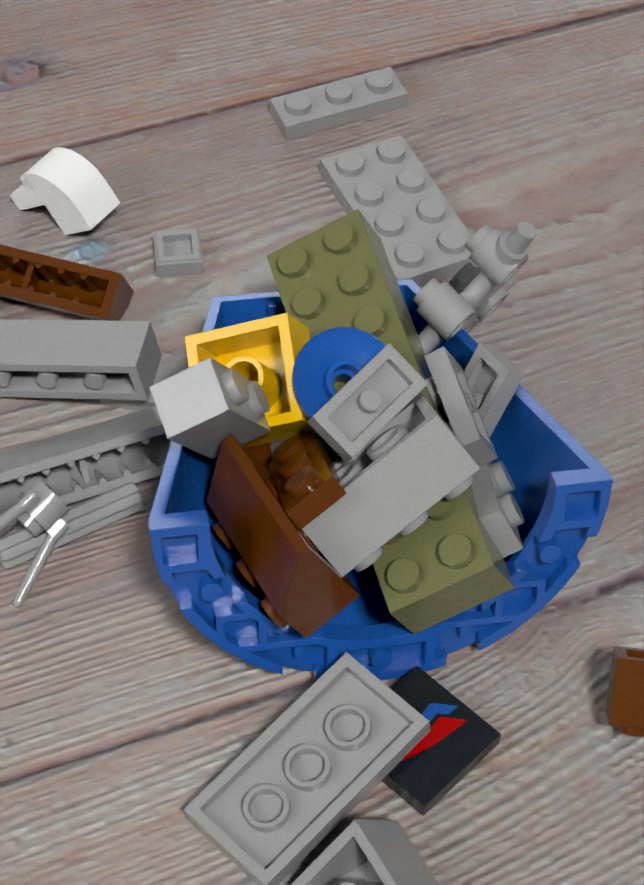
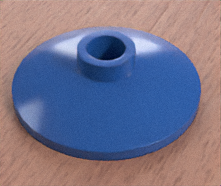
M349 327L328 329L311 338L300 350L292 370L293 393L297 404L305 416L310 419L337 393L334 388V380L341 379L348 383L386 345L370 333Z

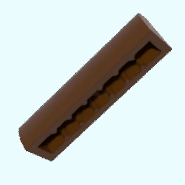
M0 244L1 297L94 320L119 321L126 312L134 291L121 273Z

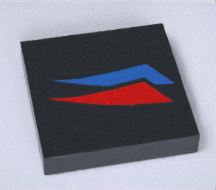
M416 666L391 689L430 721L431 731L381 781L424 816L499 744L501 733L420 667Z

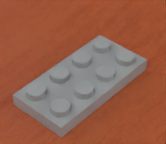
M402 135L320 159V174L346 214L358 209L381 238L396 280L412 279L419 287H422L433 278L440 281L454 276L468 262L475 268L478 267L469 259L471 252L465 247L472 238V235Z
M346 652L183 809L186 818L255 883L258 885H278L431 731L430 721Z

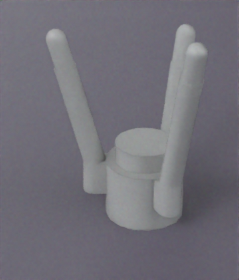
M40 481L18 503L0 516V538L18 523L35 537L43 530L47 533L12 601L13 606L17 608L23 605L56 542L70 528L61 519L70 510L69 507Z

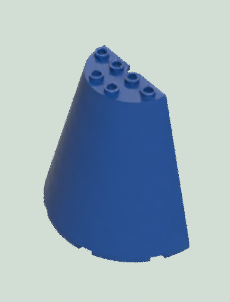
M412 279L397 280L414 327L419 335L428 325L416 312L419 306L413 301V298L421 288ZM279 291L212 297L203 332L286 313ZM461 329L450 340H444L437 349L444 346L459 363L464 372L478 343ZM519 384L490 436L498 456L492 463L494 464L501 460L508 470L515 490L510 493L515 498L525 523L517 526L523 546L522 550L504 558L515 588L416 634L410 632L390 614L373 564L360 572L352 569L346 574L360 596L308 638L302 636L289 624L282 629L277 626L260 603L266 595L259 588L255 589L238 569L236 562L242 556L237 549L231 551L218 537L212 527L218 519L206 500L218 457L211 459L171 441L149 515L148 526L153 556L164 585H168L178 600L179 609L183 615L205 637L223 650L250 664L282 675V666L313 671L316 681L347 652L382 681L405 677L416 666L420 667L424 672L445 666L447 654L475 642L480 651L513 632L537 614L558 594L581 565L577 555L587 538L597 536L609 505L613 479L609 471Z

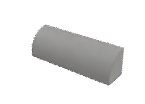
M156 406L0 452V516L18 503L38 481L46 485L67 505L103 494L128 482L135 484L161 476L171 440L167 439Z

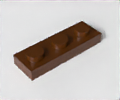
M311 430L301 438L298 435L288 438L274 451L272 455L274 460L268 466L284 511L299 530L303 529L347 494L325 446Z

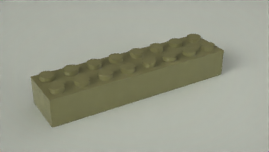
M358 209L267 255L286 313L309 328L310 339L332 328L349 327L359 329L375 336L385 345L390 343L424 379L432 376L424 358L423 347L381 238ZM341 379L334 380V388L337 392L347 384L346 381ZM425 386L415 397L423 393L446 423L449 422L444 407L439 409L435 405ZM334 450L336 459L338 460V459L340 458V456H339V455L337 454V452ZM471 485L459 496L451 500H446L443 497L426 511L428 513L427 519L415 531L406 536H401L398 533L381 546L383 552L373 563L390 614L413 634L515 588L504 558L479 520Z

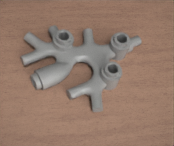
M521 221L512 232H503L499 227L493 230L488 224L484 225L465 245L471 252L469 259L478 267L475 268L468 262L453 276L449 284L446 281L441 284L436 278H433L413 298V301L419 306L416 312L428 323L418 335L425 355L435 351L444 340H450L461 329L468 334L479 322L489 317L509 295L507 291L517 282L515 274L527 263L528 254L530 253L529 244L537 235L536 228L531 223Z

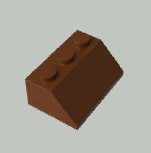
M232 433L223 439L206 500L218 519L212 527L218 537L231 551L237 549L242 556L236 562V565L242 575L255 589L259 587L263 589L266 597L260 603L274 623L281 629L289 624L302 636L308 638L360 595L346 575L342 577L302 529L299 530L287 516L271 471Z

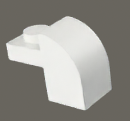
M62 147L53 148L20 177L23 184L9 195L19 210L45 205L65 235L92 230L120 204L113 190L94 165L80 154Z

